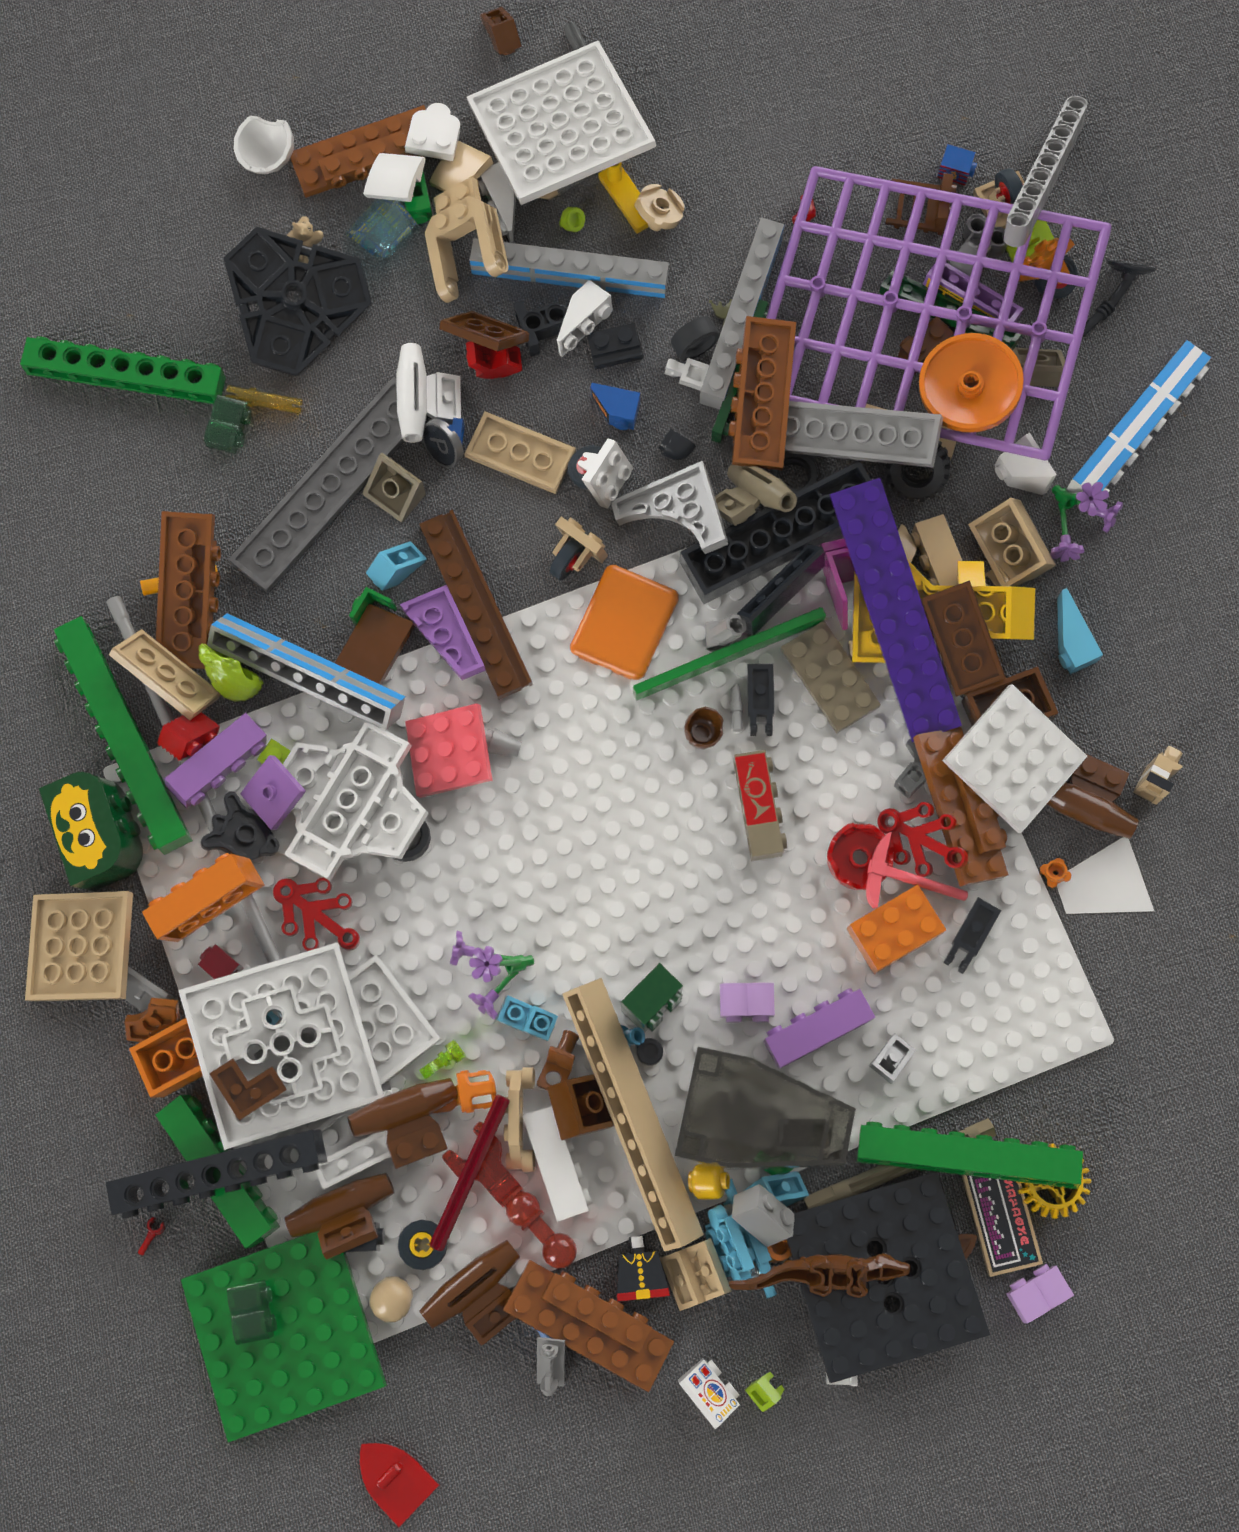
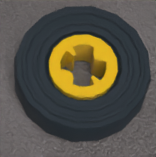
M418 1220L411 1222L403 1229L398 1240V1251L406 1265L413 1269L426 1270L435 1267L442 1261L446 1254L447 1244L443 1251H437L430 1247L427 1252L425 1250L418 1252L415 1247L418 1246V1244H415L418 1238L421 1240L428 1238L429 1242L431 1241L438 1226L436 1223L428 1220Z

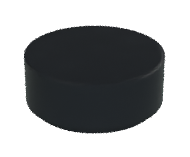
M646 1038L643 1043L637 1046V1058L644 1065H656L663 1056L661 1043L656 1039Z

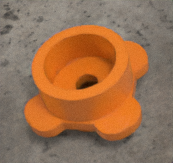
M1056 858L1040 867V873L1045 875L1047 885L1051 888L1057 887L1058 883L1068 882L1071 879V873L1067 871L1064 860Z

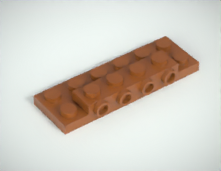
M425 106L405 111L294 150L290 159L305 198L333 188H341L347 183L356 180L366 179L379 153L424 157L405 153V145L413 115L418 111L426 110Z
M746 316L742 348H737L735 363L740 364L739 373L735 372L733 387L738 388L737 397L733 396L731 403V412H736L735 421H730L729 436H733L734 443L732 465L758 466L764 469L781 471L783 469L796 322Z
M162 511L156 641L189 668L205 669L204 664L199 660V646L202 643L207 645L210 626L213 623V613H217L219 607L218 598L214 597V588L218 587L220 583V574L215 572L216 561H220L221 548L216 546L217 541H214L215 515Z
M957 727L945 732L940 730L918 734L913 737L938 819L943 814H951L956 818L955 828L952 830L942 829L948 847L963 848L968 854L967 864L959 869L954 868L959 886L962 887L1004 878L1009 874L1001 852L1006 847L1007 833L999 826L997 820L999 814L942 761L964 736L962 727ZM949 817L944 820V825L948 827L951 824ZM957 853L955 855V861L959 863L962 859V856L960 853Z
M529 1260L502 1311L552 1339L565 1340L566 1347L642 1390L649 1392L674 1341L647 1325L649 1319L643 1315L634 1312L631 1316L622 1311L625 1306L618 1301L610 1298L606 1302L599 1298L601 1292L595 1288L585 1285L583 1289L574 1284L576 1278L564 1271L558 1275Z

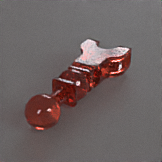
M480 1121L473 1128L477 1136L483 1125ZM494 1136L475 1181H479L495 1200L506 1209V1216L511 1223L520 1226L524 1232L530 1229L543 1244L542 1255L549 1266L556 1269L568 1267L575 1260L577 1254L574 1240L567 1234L555 1233L541 1218L545 1212L542 1209L540 1210V1203L533 1194L525 1192V1189L502 1164V1144ZM447 1150L442 1155V1158L459 1178L467 1160L460 1158L454 1151Z

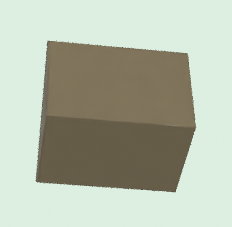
M1014 348L1013 352L1020 361L1023 371L1029 348ZM1039 349L1030 386H1059L1065 364L1061 350Z
M383 453L379 455L362 493L400 522H403L426 495L423 482Z

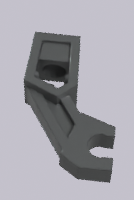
M910 739L907 741L906 747L913 756L914 762H910L894 784V787L908 799L926 782L915 743ZM912 771H916V774L919 776L917 782L908 776Z

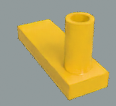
M622 162L599 172V180L636 234L648 228V223L635 208V202L640 192L622 167Z

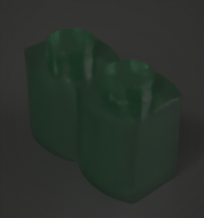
M221 395L216 397L211 418L204 435V443L207 447L236 454L238 448H242L245 440V434L242 432L245 425L250 424L252 411L249 410L247 402Z
M265 1280L227 1288L228 1305L232 1317V1330L236 1345L274 1337V1331L277 1330V1321L275 1315L271 1314L269 1309V1303L272 1302V1291L270 1286H266Z

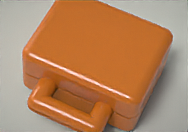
M617 565L607 566L570 644L571 652L579 656L580 659L597 666H603L630 680L644 678L679 601L678 592Z

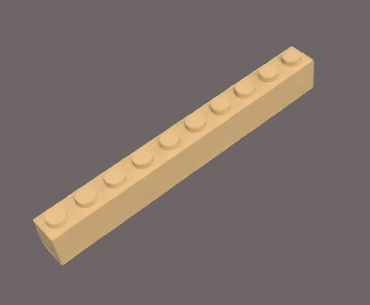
M602 978L562 993L663 1250L668 1251L680 1248L704 1234Z

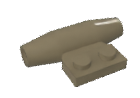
M731 464L727 475L736 487L730 490L725 489L715 496L720 516L734 526L745 522L749 516L756 512L755 509L759 504L779 511L789 512L794 509L797 503L796 495L782 480L758 466Z

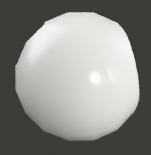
M249 116L239 126L234 137V152L237 160L245 169L257 174L265 175L279 171L288 163L294 150V136L289 124L284 120L277 119L276 122H270L257 116Z

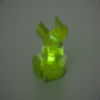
M453 1039L446 1044V1052L441 1051L437 1054L438 1057L419 1070L425 1079L443 1066L448 1067L451 1065L450 1061L454 1060L458 1063L466 1057L456 1040Z

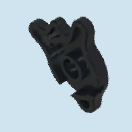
M228 792L225 795L223 801L227 815L215 814L212 817L213 830L211 833L203 836L200 844L207 851L221 850L225 853L250 858V860H255L262 856H273L278 852L280 846L271 829L254 810L243 805L235 792Z

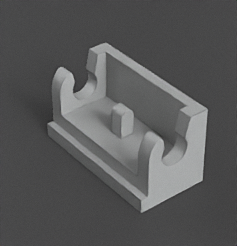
M128 966L125 999L127 1002L144 1012L148 1009L151 998L170 1000L174 998Z

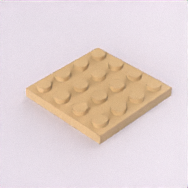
M118 891L33 895L25 1000L126 999L133 893Z

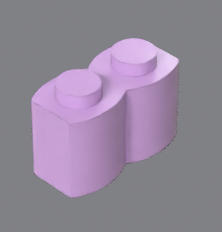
M774 983L720 984V1018H726L727 1023L742 1022L743 1017H753V1022H769V1017L775 1016Z
M1044 1264L1033 1271L1035 1276L1028 1281H1025L1023 1277L1009 1285L1012 1290L1006 1293L1023 1323L1035 1320L1074 1296L1057 1266L1049 1267L1047 1264Z

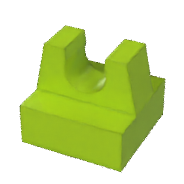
M771 1372L752 1382L745 1389L746 1393L762 1412L775 1405L782 1398L781 1395L785 1390L782 1385L774 1389L769 1383L770 1379L774 1377Z

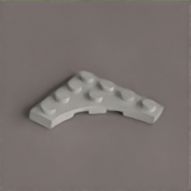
M703 461L611 501L615 520L619 526L640 519H665L678 523L692 532L705 554L729 544Z

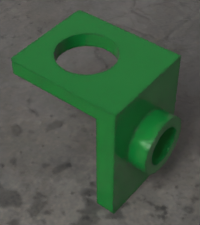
M366 587L361 596L354 600L349 617L357 625L368 604L372 605L374 601L393 611H396L397 607L392 599Z

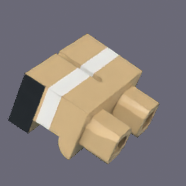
M1168 746L1164 753L1158 754L1146 766L1133 793L1157 805L1170 793L1174 783L1168 780L1183 767L1178 764L1183 753Z

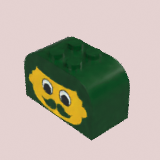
M76 772L39 788L70 886L96 891L130 876L137 870L143 857V846L139 837L141 830L138 823L133 819L131 813L133 810L132 803L117 783L90 773Z

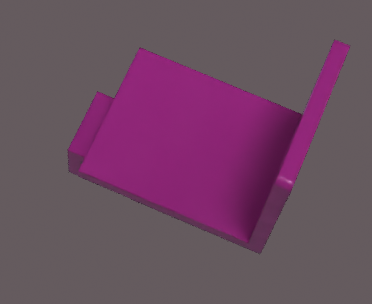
M843 538L822 543L820 547H822L825 554V567L822 570L824 576H826V584L842 630L848 629V600L842 583L854 581V568Z

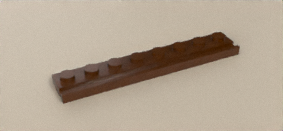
M450 510L445 515L441 514L419 523L441 575L485 666L487 676L498 700L521 691L524 687L532 686V680L453 510Z

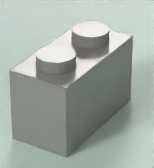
M761 1184L734 1195L732 1218L765 1247L793 1237L794 1213Z

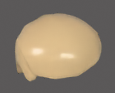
M397 1276L385 1277L374 1286L370 1295V1307L375 1317L384 1322H397L401 1320L410 1309L413 1297L412 1290L407 1281Z

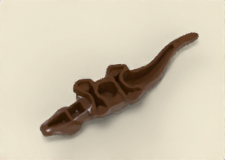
M886 1253L867 1259H858L842 1254H817L808 1258L800 1257V1259L786 1260L783 1264L772 1267L769 1272L760 1274L756 1278L729 1281V1287L735 1290H757L783 1281H795L808 1284L810 1292L823 1297L829 1295L832 1289L846 1290L850 1296L862 1298L868 1292L866 1282L876 1279L884 1281L906 1276L910 1273V1265L906 1262L895 1260Z

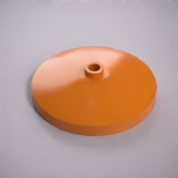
M980 333L956 335L938 344L926 357L919 377L920 397L929 414L942 415L943 426L960 432L985 431L1005 421L1016 409L1023 390V371L1015 353L1002 341Z

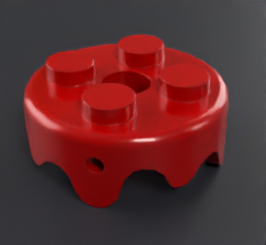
M850 823L845 825L833 837L827 851V864L833 877L847 888L866 890L869 862L885 834L872 824ZM891 838L885 863H888L887 866L893 867L894 845ZM856 851L864 852L867 856V862L864 864L855 863L853 853ZM887 876L882 877L881 883L887 878Z

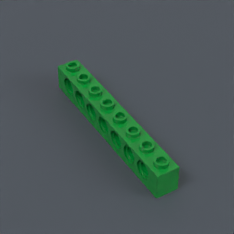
M37 336L36 338L27 337L20 362L27 375L220 405L226 380L222 368L213 363L202 365L188 359H182L181 361L171 360L163 355L151 357L137 351L126 353L117 348L100 349L92 344L81 346L67 340H61L60 342L51 341L42 336ZM51 355H56L52 360H47ZM80 358L79 362L71 364L73 360ZM105 362L103 366L95 368L98 363ZM129 366L127 370L120 372L122 367ZM153 370L151 374L144 375L146 371ZM171 374H177L175 378L168 379ZM195 378H202L199 382L192 383Z

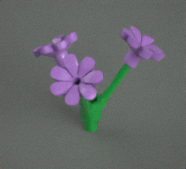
M1089 482L1082 485L1083 492L1070 493L1060 485H1055L1052 488V493L1059 502L1058 507L1062 527L1061 543H1059L1058 547L1051 549L1050 555L1052 559L1060 558V562H1065L1071 557L1073 560L1080 559V554L1084 553L1083 546L1076 543L1072 544L1071 536L1068 535L1066 510L1078 504L1079 510L1082 512L1087 511V514L1090 516L1097 515L1104 518L1103 531L1106 533L1114 526L1116 522L1114 517L1122 509L1123 502L1117 501L1116 505L1106 509L1107 503L1103 500L1109 497V493L1107 490L1101 491L1103 488L1101 482H1095L1093 486Z
M456 931V946L453 945L450 964L457 965L462 955L468 957L475 955L477 958L469 960L470 967H476L472 972V977L478 979L483 976L484 982H490L493 980V976L500 974L501 969L499 966H505L508 972L503 981L494 990L491 989L486 996L474 993L468 996L476 1005H480L478 1010L481 1013L485 1014L487 1012L492 1019H495L498 1013L494 1010L493 1003L499 997L498 994L520 971H524L526 967L534 965V958L532 955L513 957L495 954L494 948L491 946H486L483 950L479 947L475 948L465 945L462 932Z

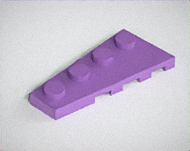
M447 585L400 604L402 611L414 622V625L461 680L486 671Z

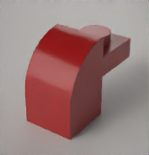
M472 341L466 343L468 366L475 369L476 377L484 379L503 378L522 371L519 347L513 346L501 351H495Z

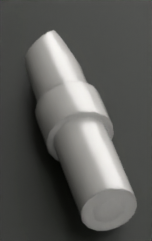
M736 684L731 688L730 713H732L733 731L741 732L743 731V702H741L739 684Z

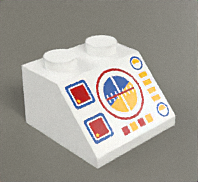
M702 1358L682 1375L678 1382L714 1429H716L740 1405L736 1400L740 1395L730 1382L726 1385L723 1384L718 1377L722 1372L712 1360L707 1363Z

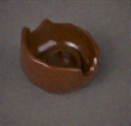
M705 706L695 709L685 721L684 733L686 740L695 748L707 749L714 747L723 736V717L713 708Z

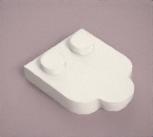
M442 103L431 104L427 110L416 112L411 120L405 153L453 161L460 134L459 120L455 116L450 115V109Z

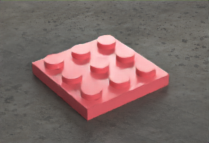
M476 703L405 721L408 742L412 745L410 757L417 797L422 798L493 781L481 705Z

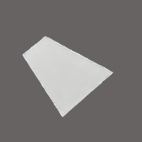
M1125 837L1120 838L1068 870L1071 873L1070 881H1063L1057 884L1066 914L1154 911L1130 841Z

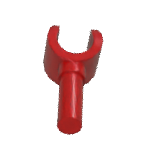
M155 1217L150 1218L147 1222L149 1232L138 1250L140 1255H144L154 1237L162 1234L165 1230L164 1222L161 1223L158 1230H152V1224L156 1220Z

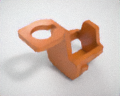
M469 1070L456 1073L457 1085L455 1089L458 1098L433 1113L450 1112L459 1105H461L462 1113L475 1112V1109L490 1108L496 1096V1085L490 1071L481 1070L469 1073ZM486 1075L489 1077L488 1081L474 1083L469 1081V1078ZM491 1094L492 1102L472 1104L474 1097Z

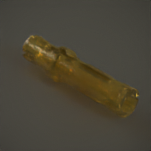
M228 385L226 392L236 394H226V401L244 403L252 408L260 406L300 415L302 410L301 407L292 406V404L303 405L301 398L260 392L252 387L244 389Z

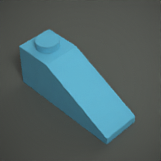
M1063 589L1057 597L1058 653L1060 654L1059 661L1062 667L1068 669L1070 674H1073L1098 662L1103 654L1068 589Z

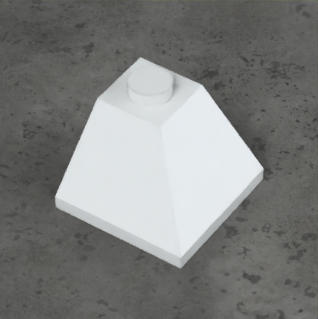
M1030 433L1015 443L1040 449ZM1008 452L1002 453L995 464L997 476L1000 480H1004L1007 486L1040 495L1047 493L1057 475L1048 460L1044 461Z

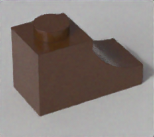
M503 7L480 14L493 47L499 55L512 54L517 48L522 47L514 18Z

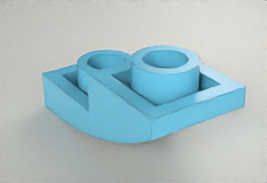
M506 995L496 1021L548 1041L558 1016Z

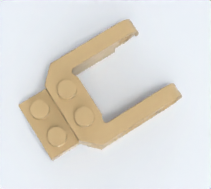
M473 177L465 179L433 198L436 215L431 217L425 231L436 291L439 297L446 303H450L459 296L457 281L459 280L451 241H455L476 229L483 263L487 272L492 277H498L508 271V261L497 210L481 201L477 179Z

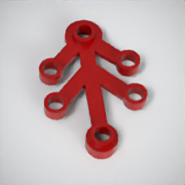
M921 802L917 807L903 812L891 808L883 810L878 816L877 824L883 833L892 832L890 838L894 845L893 861L896 864L906 865L911 860L909 851L903 849L900 833L908 837L916 864L915 873L918 876L929 877L933 872V866L926 861L922 845L943 856L945 863L951 868L959 869L967 864L968 854L963 848H950L927 835L941 829H954L957 821L953 815L943 814L939 819L911 827L904 822L917 817L930 818L934 813L932 804ZM926 805L928 813L923 815L922 807ZM890 817H893L895 823L890 827L888 820ZM947 817L951 820V824L948 827L944 825V820ZM901 852L905 855V859L902 862L898 858ZM957 853H960L962 856V859L959 863L955 861V855ZM925 864L927 866V872L925 874H922L921 866Z
M324 877L317 879L313 883L298 885L294 880L286 878L275 884L273 896L283 906L284 922L281 927L282 932L289 937L295 936L298 933L299 926L294 921V905L302 910L305 933L302 946L306 951L317 949L320 945L319 940L316 938L314 920L337 936L338 943L343 949L348 951L354 950L360 944V936L357 931L352 928L344 929L322 912L338 908L348 910L352 906V898L346 893H341L336 898L308 902L300 896L315 892L322 895L328 894L332 889V884ZM321 882L328 883L326 890H319ZM285 887L291 889L290 894L287 896L282 895V889ZM343 897L349 899L346 906L339 904L340 899ZM288 924H294L295 926L294 931L291 933L286 932ZM346 934L353 935V940L350 943L344 942ZM310 939L316 942L313 948H307L306 946L307 941Z

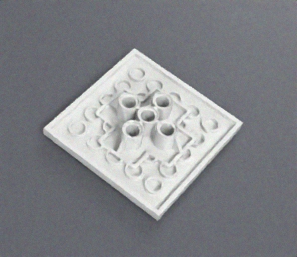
M338 942L178 990L224 1150L361 1107L384 1097ZM276 1010L281 1013L282 1021L279 1024L270 1025L267 1022L266 1016L270 1011ZM310 1028L315 1031L317 1038L314 1042L305 1043L302 1041L300 1035L304 1029ZM278 1037H286L290 1042V1047L284 1052L277 1051L274 1047V1041ZM252 1045H258L263 1049V1055L258 1060H251L247 1056V1050ZM233 1058L247 1081L273 1067L287 1089L240 1121L209 1074ZM287 1063H293L298 1069L297 1075L293 1078H286L282 1074V1067Z

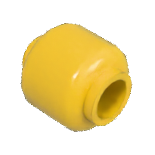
M719 1163L696 1164L693 1171H690L688 1174L689 1191L694 1193V1196L700 1200L720 1199L723 1197L725 1189L730 1187L729 1173L724 1172L723 1167Z

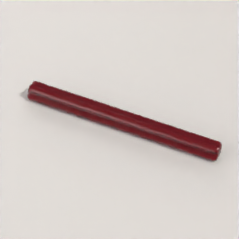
M496 1095L429 1243V1246L437 1251H443L510 1103V1100L502 1095Z

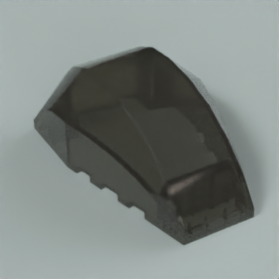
M698 1047L675 1156L728 1170L845 1165L856 1108L753 1058Z

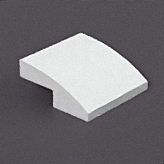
M379 153L368 175L363 194L367 198L411 202L415 183L421 181L425 158Z

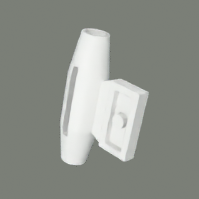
M416 343L402 345L396 373L397 415L402 439L406 442L415 443L423 438L426 415L432 419L443 420L448 424L453 423V417L461 418L460 376L440 372L427 376L421 346Z

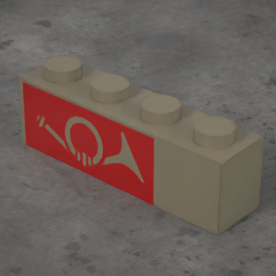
M766 750L735 754L733 763L751 861L782 857L784 849L787 848L785 833H780L779 823H783L781 808H776L774 798H778L776 782L771 783L770 773L773 772L772 758L766 756Z

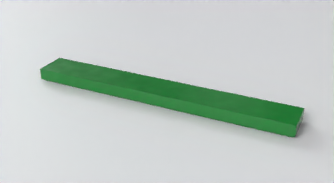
M819 607L637 683L633 686V695L636 701L810 629L823 622L826 613L823 607Z

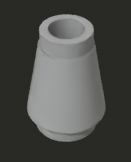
M494 729V731L487 730L486 742L488 753L518 756L522 742L497 729Z

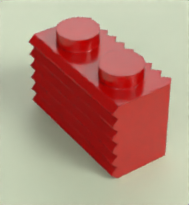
M202 712L191 720L182 715L177 719L175 718L174 721L163 725L157 743L158 746H162V749H166V752L169 751L170 755L173 754L174 758L177 757L178 761L188 756H193L214 739L218 734L220 726Z

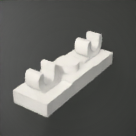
M387 1131L374 1133L328 1156V1162L319 1164V1170L315 1172L323 1189H327L391 1157L386 1145Z

